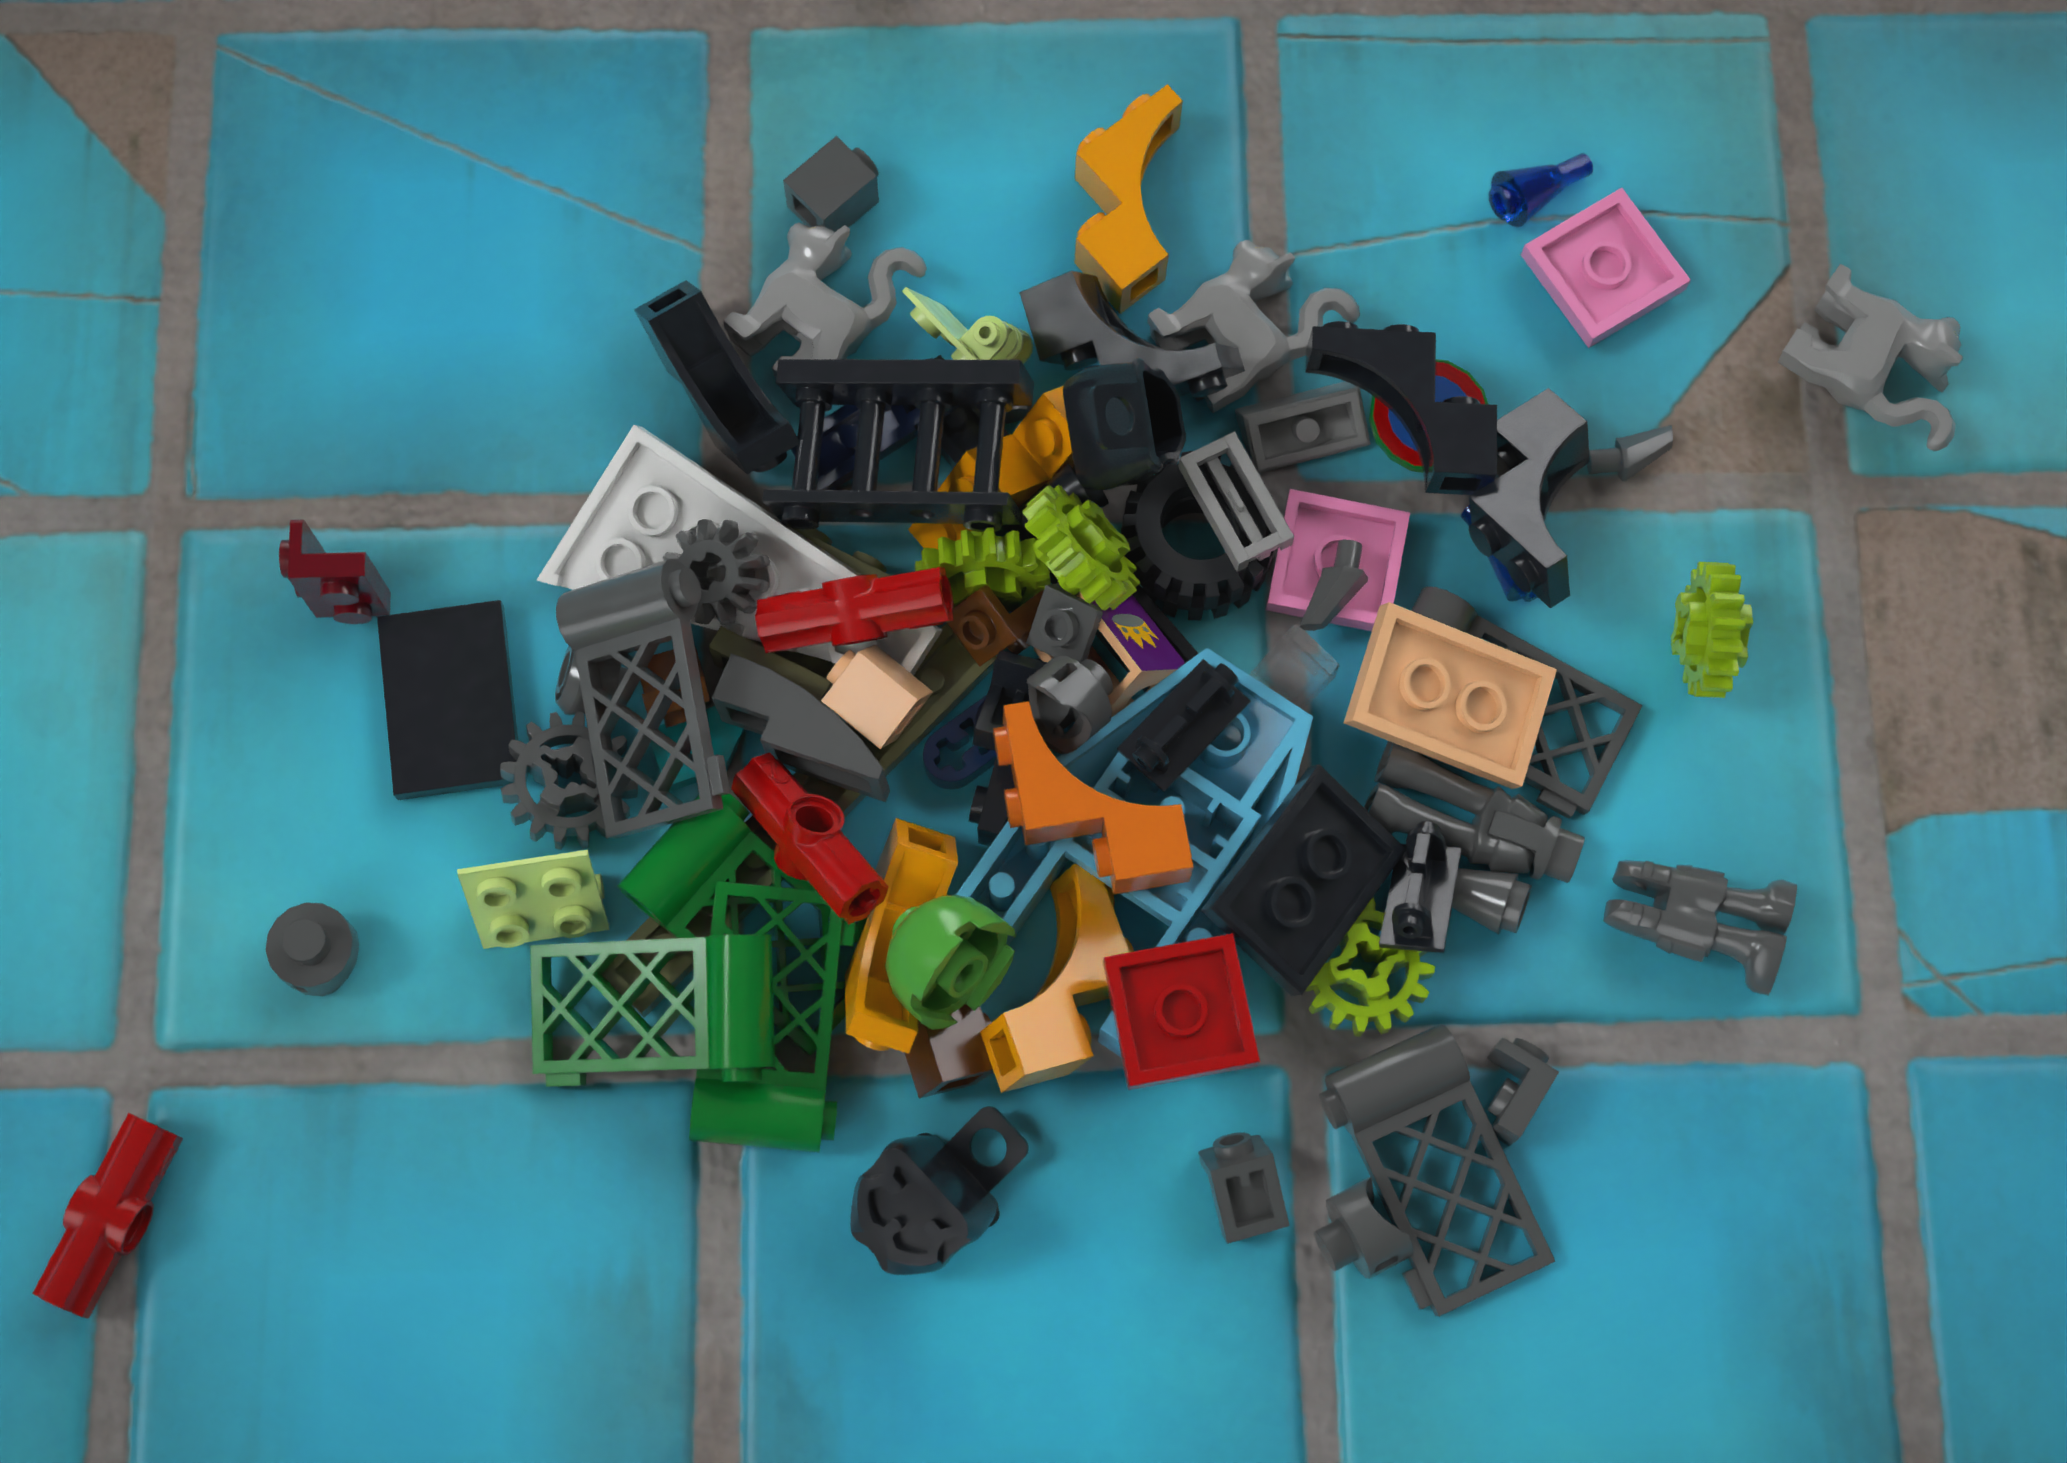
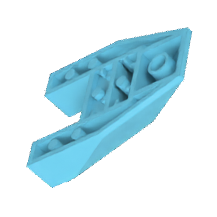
M1209 648L1201 651L1111 717V721L1077 750L1068 754H1061L1056 758L1071 774L1084 784L1112 798L1141 805H1182L1194 866L1190 882L1121 893V895L1169 926L1156 947L1226 935L1201 909L1295 786L1313 719L1312 715ZM1203 659L1214 669L1222 663L1236 674L1239 681L1234 686L1251 702L1180 777L1163 792L1119 753L1117 748ZM1007 821L956 895L971 897L987 906L1012 926L1017 935L1069 860L1112 888L1110 876L1098 877L1094 860L1092 839L1102 838V833L1025 846L1022 826L1010 828L1009 821ZM1008 935L1006 944L1010 945L1015 937ZM1112 1011L1100 1028L1097 1042L1122 1058Z

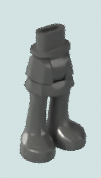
M1390 741L1387 742L1375 774L1374 781L1377 784L1369 794L1364 808L1389 833L1401 832L1408 834L1419 822H1433L1440 827L1441 834L1445 838L1446 847L1461 848V855L1467 857L1470 864H1486L1489 866L1490 871L1527 874L1530 871L1529 876L1536 880L1541 879L1543 874L1565 883L1571 880L1585 837L1560 828L1561 818L1553 816L1548 820V815L1520 794L1511 797L1499 786L1492 789L1471 782L1439 766L1421 753ZM1393 788L1416 790L1475 814L1472 823L1459 820L1419 803Z

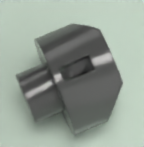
M1055 656L1027 679L1032 715L1039 733L1049 749L1060 754H1068L1075 751L1111 721L1112 709L1108 695L1113 692V684L1108 673L1097 662L1088 659L1080 663L1068 656ZM1072 722H1075L1074 725L1065 733L1063 729H1065Z
M306 902L290 907L276 918L268 932L266 942V954L269 965L278 977L291 988L305 995L325 996L338 990L349 978L357 962L359 951L357 931L337 910L322 903Z
M1368 1177L1326 1199V1208L1331 1223L1314 1231L1317 1245L1333 1271H1337L1353 1262L1359 1272L1367 1279H1371L1412 1257L1414 1253L1409 1233L1392 1225L1374 1209L1373 1203L1375 1199L1372 1177Z

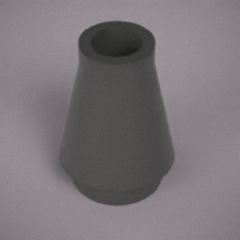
M1459 868L1452 908L1497 934H1500L1502 929L1517 933L1527 907L1532 885L1518 881V874Z

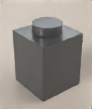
M835 136L783 180L787 207L807 226L823 225L834 232L844 225L849 228L879 202L877 184L879 172L873 161L863 150L858 147L851 150Z

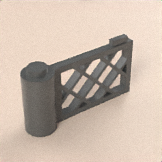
M668 559L563 593L558 598L556 619L559 630L565 642L575 651L606 838H621L722 810L721 796L730 794L724 755H714L690 622L696 614L697 606L701 599V587L695 573L676 559ZM672 640L676 662L665 681L647 668L659 644ZM637 651L634 658L628 654ZM615 658L628 669L615 694L612 696L602 688L598 663ZM641 678L660 691L645 719L626 706ZM673 701L684 708L687 722L677 743L658 730ZM620 717L639 730L624 758L613 751L611 733ZM652 740L671 754L656 782L637 768ZM683 764L695 771L700 799L683 803L669 792ZM630 779H632L648 791L649 795L638 816L625 819L621 796ZM662 803L668 806V808L659 810Z
M1427 586L1423 588L1411 611L1557 669L1555 678L1558 681L1564 701L1546 706L1543 717L1568 710L1578 743L1550 750L1542 726H1540L1535 743L1538 754L1531 756L1524 782L1541 791L1536 800L1537 802L1568 819L1573 816L1575 810L1583 815L1588 813L1642 705L1478 616L1475 609L1456 594L1437 587ZM1574 689L1585 694V696L1576 698ZM1599 702L1621 714L1611 734L1590 739L1580 706ZM1605 745L1599 759H1597L1594 748ZM1582 752L1590 777L1581 793L1560 782L1553 759ZM1541 763L1544 773L1531 765Z
M1444 1024L1434 1026L1325 1077L1327 1090L1320 1093L1319 1098L1329 1122L1334 1129L1344 1126L1351 1134L1392 1224L1398 1229L1409 1233L1414 1253L1408 1259L1413 1268L1402 1273L1419 1310L1431 1306L1435 1316H1441L1555 1262L1471 1084L1469 1070L1461 1049ZM1459 1101H1462L1473 1125L1465 1149L1432 1137L1440 1110ZM1427 1117L1422 1133L1405 1127ZM1392 1132L1419 1141L1407 1176L1384 1168L1372 1142ZM1479 1139L1488 1158L1474 1153ZM1428 1145L1461 1157L1450 1192L1416 1180ZM1471 1161L1493 1169L1497 1175L1501 1186L1493 1209L1460 1197ZM1389 1179L1404 1184L1399 1199ZM1413 1188L1447 1201L1435 1236L1414 1229L1410 1225L1405 1211ZM1507 1199L1516 1218L1503 1213ZM1456 1205L1490 1217L1478 1253L1445 1240ZM1500 1221L1522 1229L1534 1254L1533 1256L1512 1266L1488 1257ZM1417 1239L1432 1244L1427 1259ZM1441 1248L1475 1261L1467 1286L1444 1297L1433 1274ZM1485 1265L1501 1270L1480 1280Z

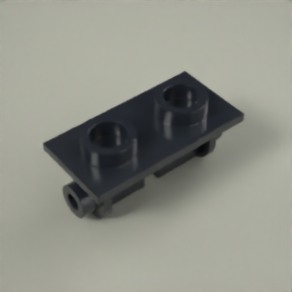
M1203 659L1117 748V751L1159 789L1165 792L1244 710L1251 700L1234 686L1239 680L1229 667L1220 663L1214 669Z
M1423 821L1419 822L1414 829L1409 831L1406 844L1401 843L1407 851L1393 869L1379 948L1444 953L1462 849L1446 847L1445 838L1441 834L1440 827L1433 822Z

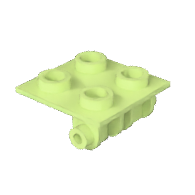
M907 287L902 290L906 297L916 306L910 312L912 318L932 337L937 339L940 335L949 344L957 348L951 355L953 360H1021L1024 364L1030 358L1033 352V341L1024 330L995 316L981 317L967 330L943 304Z
M588 850L457 869L458 877L483 949L494 947L511 948L526 942L559 937L577 938L587 933L609 930V923L602 901L605 898L601 873H594Z

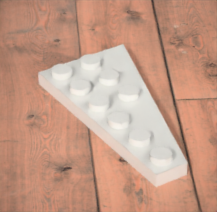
M633 425L537 578V581L574 590L664 561L663 556L667 552L683 553L682 548L677 543L676 534L680 531H688L696 536L697 522L702 519L712 520L717 529L724 520L735 521L738 523L739 536L750 532L755 533L759 538L757 546L750 556L767 555L769 557L770 565L766 568L755 570V578L766 580L770 588H768L767 592L750 590L749 594L754 599L756 606L757 600L765 599L768 596L820 589L824 582L861 576V574L793 528L782 524L781 520L642 426ZM710 563L707 576L715 577L716 581L723 582L726 568ZM736 608L737 616L735 623L731 625L720 624L716 615L709 624L696 623L695 617L690 620L691 624L717 631L720 626H723L742 637L762 642L758 637L755 620L757 609L752 614H747ZM936 625L912 630L904 629L887 632V638L843 646H832L831 642L791 649L789 651L810 655L836 664L848 650H852L857 654L858 651L877 645L914 676L943 630Z

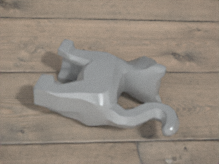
M798 222L790 228L787 234L790 248L788 259L766 278L763 288L746 315L731 312L724 320V329L728 332L729 340L749 357L763 350L772 339L784 330L798 340L801 345L793 356H781L779 359H846L847 356L858 350L863 340L873 329L888 320L897 303L895 287L892 281L893 273L897 270H903L913 276L922 278L925 276L927 269L924 259L916 252L903 247L885 250L873 260L868 275L872 301L861 307L829 288L821 281L851 258V250L844 245L850 234V229L844 225L834 232L823 225L810 227ZM778 360L772 367L775 377H777Z
M1244 240L1235 246L1233 262L1228 272L1202 283L1192 297L1174 313L1169 314L1160 308L1153 310L1148 314L1147 323L1150 326L1151 338L1159 348L1167 351L1185 350L1202 340H1206L1209 345L1216 343L1239 349L1245 371L1226 378L1227 387L1208 396L1195 398L1197 401L1205 399L1208 408L1212 413H1215L1243 397L1257 381L1269 379L1287 362L1306 356V348L1312 327L1323 326V315L1325 312L1334 310L1348 322H1356L1360 316L1359 305L1353 296L1337 288H1323L1310 294L1299 311L1298 332L1295 335L1285 336L1254 302L1284 291L1293 285L1290 276L1286 275V270L1295 261V257L1292 253L1279 257L1270 247H1258L1251 241Z
M1839 264L1826 284V291L1817 304L1815 311L1824 321L1830 322L1846 332L1838 346L1827 344L1819 338L1817 328L1804 322L1800 329L1797 328L1782 351L1778 363L1807 382L1825 387L1838 403L1863 410L1876 421L1896 427L1910 424L1920 419L1926 420L1931 425V432L1927 439V448L1932 451H1939L1947 447L1954 437L1956 424L1946 407L1936 400L1919 397L1893 404L1887 400L1883 391L1892 366L1898 358H1903L1933 387L1943 392L1949 384L1947 372L1952 366H1958L1963 359V356L1958 353L1961 347L1959 340L1960 324L1951 317L1939 320L1919 319L1896 300L1877 296L1851 284V270Z

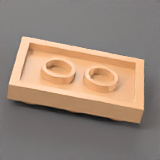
M1387 602L1379 606L1344 724L1510 789L1523 787L1557 669Z

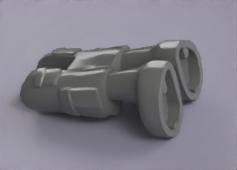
M1623 860L1617 864L1612 878L1613 883L1625 890L1654 898L1653 906L1628 900H1609L1606 902L1603 921L1617 930L1654 942L1656 947L1669 954L1674 953L1695 961L1702 962L1704 957L1709 956L1711 950L1723 953L1743 965L1745 969V983L1752 992L1769 996L1784 953L1787 936L1784 934L1789 927L1793 915L1797 884L1780 879L1770 882L1766 888L1740 889L1727 887L1728 879L1724 878L1725 873L1697 868L1692 865H1676L1675 868L1654 864V862L1646 860L1645 862ZM1722 912L1755 922L1761 930H1750L1717 922L1716 915Z

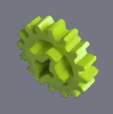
M1048 485L1026 504L1027 507L1022 513L1029 521L1025 524V527L1038 539L1033 543V550L1037 558L1045 563L1056 576L1064 590L1072 595L1081 592L1087 603L1091 604L1095 600L1104 611L1109 607L1112 610L1116 609L1137 591L1135 588L1140 584V581L1133 574L1137 570L1136 566L1125 557L1130 551L1129 544L1125 536L1114 528L1105 517L1103 509L1090 500L1082 504L1078 495L1073 492L1068 496L1060 485H1057L1055 488Z
M987 527L984 532L969 531L967 529L961 530V539L953 541L946 537L938 538V549L924 548L921 551L922 560L915 561V571L936 567L945 568L948 581L951 584L954 607L986 585L991 588L1008 612H1013L1041 590L1044 591L1046 585L1051 584L1049 568L1037 558L1033 550V543L1037 539L1030 538L1020 542L1019 531L1015 530L1008 532L1003 537L996 536L995 529Z
M1698 562L1697 569L1691 570V585H1686L1685 592H1680L1675 601L1676 615L1674 630L1671 634L1672 655H1680V665H1685L1682 680L1683 683H1688L1687 693L1694 695V697L1725 698L1726 692H1731L1733 689L1732 676H1738L1739 668H1743L1748 660L1747 647L1750 628L1753 625V612L1751 604H1744L1745 597L1743 594H1739L1741 576L1735 575L1736 566L1734 564Z
M1374 896L1339 943L1342 951L1340 956L1329 959L1328 963L1323 965L1305 990V992L1313 990L1316 994L1308 1009L1312 1014L1320 1012L1326 1007L1332 1012L1329 1028L1335 1030L1344 1019L1352 1021L1354 1036L1358 1037L1362 1036L1368 1022H1374L1381 1035L1388 1033L1391 1029V1014H1394L1404 1023L1410 1020L1414 1012L1407 999L1423 1003L1429 991L1419 984L1418 980L1430 979L1435 973L1434 965L1420 962V957L1426 954V951L1379 948L1380 937L1370 933L1369 927L1381 931L1385 912L1376 911ZM1359 953L1365 962L1375 961L1376 964L1380 963L1370 978H1367L1363 969L1353 971L1349 968ZM1405 967V978L1401 990L1390 999L1388 995L1390 988L1387 978L1389 974L1396 973L1399 969ZM1341 989L1358 998L1360 1005L1342 999L1334 991Z

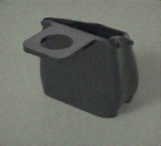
M1138 357L1130 363L1088 367L1066 380L1063 387L1066 418L1076 476L1084 488L1089 490H1110L1119 486L1139 484L1159 473L1169 464L1176 465L1178 463L1180 453L1186 441L1181 401L1178 391L1162 369H1152L1142 358Z
M987 1106L980 1109L946 1144L939 1137L929 1133H921L917 1136L900 1138L890 1142L874 1165L857 1180L850 1219L853 1237L873 1252L880 1267L888 1274L916 1275L940 1270L959 1250L976 1241L988 1227L998 1221L1000 1215L999 1206L990 1192L1026 1157L1029 1151L1026 1139L997 1108ZM991 1128L998 1131L1004 1137L1007 1151L1004 1159L998 1165L986 1166L974 1157L971 1143L974 1135L980 1129Z

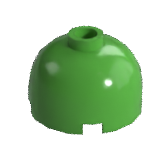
M959 895L937 897L918 907L909 908L897 919L892 929L893 936L889 943L885 968L893 994L907 1011L932 1030L948 1028L958 1023L950 1015L951 1013L957 1011L964 1004H967L975 1011L1001 983L1013 961L1015 951L1006 942L1008 935L1016 937L1015 929L987 906L971 897Z

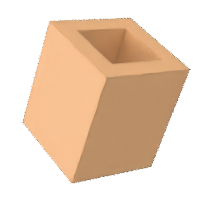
M873 645L858 651L857 654L852 650H848L837 661L826 678L833 686L821 701L881 749L899 738L932 695L933 691L877 645Z

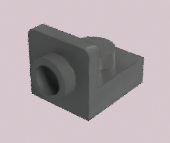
M1059 583L1046 585L1026 644L1053 657L1068 656L1082 663L1088 658L1103 611L1099 606L1092 603L1089 604L1084 599L1078 597L1079 592L1076 595H1072L1064 590Z
M1501 1038L1492 1048L1487 1059L1519 1080L1516 1083L1506 1078L1487 1111L1497 1116L1491 1125L1497 1139L1511 1146L1522 1136L1559 1071L1546 1064L1549 1059L1548 1055L1532 1043L1520 1038H1515L1512 1043L1505 1038Z
M1243 1132L1227 1134L1216 1139L1213 1142V1147L1198 1152L1201 1166L1208 1175L1221 1233L1227 1244L1290 1226L1274 1156L1260 1135L1251 1136Z

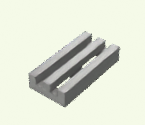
M1235 431L1179 458V470L1237 572L1248 567L1249 562L1255 559L1260 561L1269 557L1272 551L1278 548L1283 550L1292 545L1294 535ZM1227 454L1269 528L1271 535L1265 538L1262 537L1218 456ZM1205 464L1246 537L1249 546L1243 547L1198 466Z

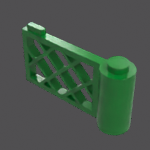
M731 794L721 796L722 810L673 823L617 885L620 891L632 903L675 938L696 937L685 926L702 907L714 905V899L710 898L715 894L716 881L725 882L727 880V882L736 883L735 870L751 852L771 868L772 886L782 887V878L792 888L816 890L807 880L795 879L786 875L778 868L774 861V851L756 836L744 822L750 814L749 811ZM728 896L729 928L735 935H739L737 905L757 904L759 902L756 898ZM766 900L768 903H773V909L777 914L783 911V902H787ZM811 904L818 910L820 938L799 939L803 946L815 944L828 933L831 910L829 905ZM867 918L855 924L853 942L856 945ZM778 925L775 926V941H772V948H776L777 974L786 968L785 947L794 946L790 940H785V935ZM827 943L821 947V961L824 971ZM786 976L778 983L777 987L788 999V992L823 990V983L788 985ZM845 981L836 982V989L845 988ZM845 994L834 1006L832 1031L846 1016ZM779 1000L780 1010L774 1005L773 1010L774 1025L781 1031L792 1021L790 1020L789 1011ZM818 1024L817 1027L814 1029V1032H815L817 1035H818V1031H819V1024ZM798 1026L786 1035L807 1055L811 1056L817 1050V1045Z
M716 881L710 936L724 935V933L726 935H735L725 923L728 896L756 898L772 920L755 934H767L778 925L801 953L798 958L773 977V993L795 1018V1020L774 1036V1045L800 1025L817 1045L814 1073L787 1071L776 1057L774 1067L777 1070L762 1068V1080L722 1082V1069H696L689 1141L820 1153L821 1140L834 1141L838 1102L825 1101L840 945L853 946L855 922L848 924L844 918H839L831 908L828 933L809 949H806L783 920L803 903L828 905L816 890ZM766 900L792 903L777 914ZM827 943L824 971L812 955ZM804 961H807L823 980L822 997L800 1015L776 984ZM821 1007L817 1035L805 1020Z
M771 934L530 945L533 1074H546V1087L587 1085V1072L722 1069V1082L762 1080V1067L775 1066ZM693 951L694 979L680 994L660 971L676 952ZM642 953L658 954L649 962ZM619 954H625L642 972L623 996L602 976L603 972ZM600 955L593 965L584 957ZM567 957L583 974V977L565 998L552 986L551 958ZM650 983L672 1003L653 1027L631 1006ZM593 985L613 1005L612 1009L595 1029L574 1009ZM693 999H694V1007L690 1004ZM680 1014L695 1027L696 1056H678L661 1038ZM622 1016L643 1037L627 1058H620L603 1040ZM566 1019L585 1041L569 1060H553V1032ZM653 1048L661 1057L645 1056ZM595 1050L603 1059L587 1058Z

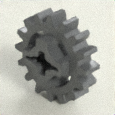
M553 712L550 713L549 729L542 731L532 721L526 725L529 738L527 744L513 739L510 741L509 752L517 762L501 763V778L514 782L501 788L503 803H519L511 811V819L515 826L523 824L528 820L532 821L530 827L531 840L537 842L546 832L554 835L555 849L562 850L567 836H576L582 849L589 848V832L597 830L605 838L606 833L588 728L585 727L584 712H576L572 725H563L558 713ZM624 735L612 739L613 751L620 756L626 751L627 739ZM573 744L572 746L563 747L555 750L551 749L552 747L557 745ZM573 772L580 774L581 785L571 782L565 789L559 787L558 775L568 779L572 776ZM528 773L533 775L534 781L544 787L538 804L533 801L526 786ZM630 779L621 799L637 798L638 784ZM622 800L625 819H628L630 807ZM584 810L589 812L588 814L579 817H565L567 814H572Z

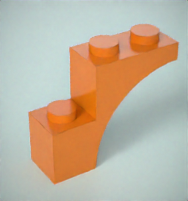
M1029 701L1003 705L1004 726L993 728L994 743L999 766L1011 764L1015 788L1004 790L1006 810L1010 828L1022 826L1025 846L1102 833V838L1092 839L1094 860L1098 877L1110 876L1113 895L1190 882L1194 866L1181 804L1167 806L1141 805L1118 800L1096 791L1071 774L1047 747L1033 718Z

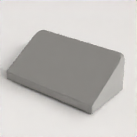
M1346 381L1235 410L1247 454L1258 473L1371 445L1360 388Z

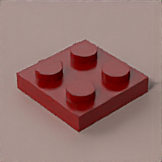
M1233 933L1104 957L1103 966L1128 1090L1259 1065L1260 1058Z

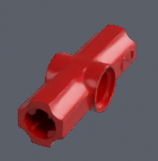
M936 567L878 578L877 574L842 578L824 582L820 589L768 596L765 599L757 600L755 620L758 637L763 643L765 653H774L831 642L832 646L857 644L887 638V632L941 625L944 622L953 621L954 601L951 584L948 581L945 568Z
M770 752L753 757L742 770L735 774L731 790L776 842L774 861L780 870L795 879L809 881L838 917L844 918L848 924L867 918L875 907L884 902L889 886L841 832L844 825V814L836 803L821 795L809 794L780 760H776Z
M127 1114L96 1175H89L84 1179L71 1197L63 1217V1226L66 1231L54 1254L48 1261V1265L32 1294L60 1309L89 1319L121 1256L131 1253L144 1236L154 1211V1204L151 1202V1199L166 1174L174 1155L178 1151L183 1140L182 1137L133 1114Z

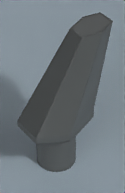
M1672 425L1616 438L1615 448L1589 450L1590 463L1587 464L1588 473L1617 472L1621 481H1627L1672 448Z
M1340 540L1338 542L1334 567L1322 568L1321 577L1300 624L1302 630L1315 631L1324 629L1368 582L1365 572L1359 569L1363 547L1361 543L1353 540Z

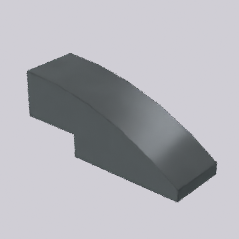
M731 653L712 695V700L722 722L761 734L760 741L765 753L770 752L776 760H780L789 770L886 802L890 789L883 767L864 742L834 711L804 688L769 668Z

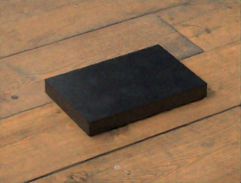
M496 600L378 616L393 795L396 799L404 800L514 783L501 778L500 773L501 763L517 762L509 752V743L512 739L518 740L505 610L502 601Z
M1320 764L1310 766L1201 911L1225 934L1233 933L1235 943L1289 995H1302L1407 849Z

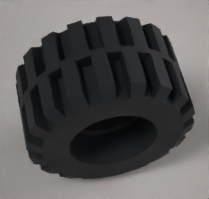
M1193 451L1182 452L1181 457ZM1232 463L1230 466L1222 464L1262 537L1265 538L1271 535L1269 528ZM1169 464L1159 473L1137 484L1136 491L1131 490L1128 495L1121 534L1125 536L1130 547V551L1125 557L1136 566L1137 570L1133 574L1140 581V585L1154 602L1157 599L1164 602L1162 611L1164 614L1175 617L1179 608L1189 610L1188 620L1201 621L1203 610L1211 609L1214 619L1225 616L1231 603L1239 609L1249 602L1252 590L1258 592L1265 581L1274 551L1267 558L1260 561L1255 559L1249 562L1248 567L1238 572L1226 553L1212 559L1196 560L1176 552L1168 544L1162 533L1164 526L1180 515L1204 513L1179 470L1178 464ZM1205 464L1198 466L1243 547L1249 546L1246 537Z

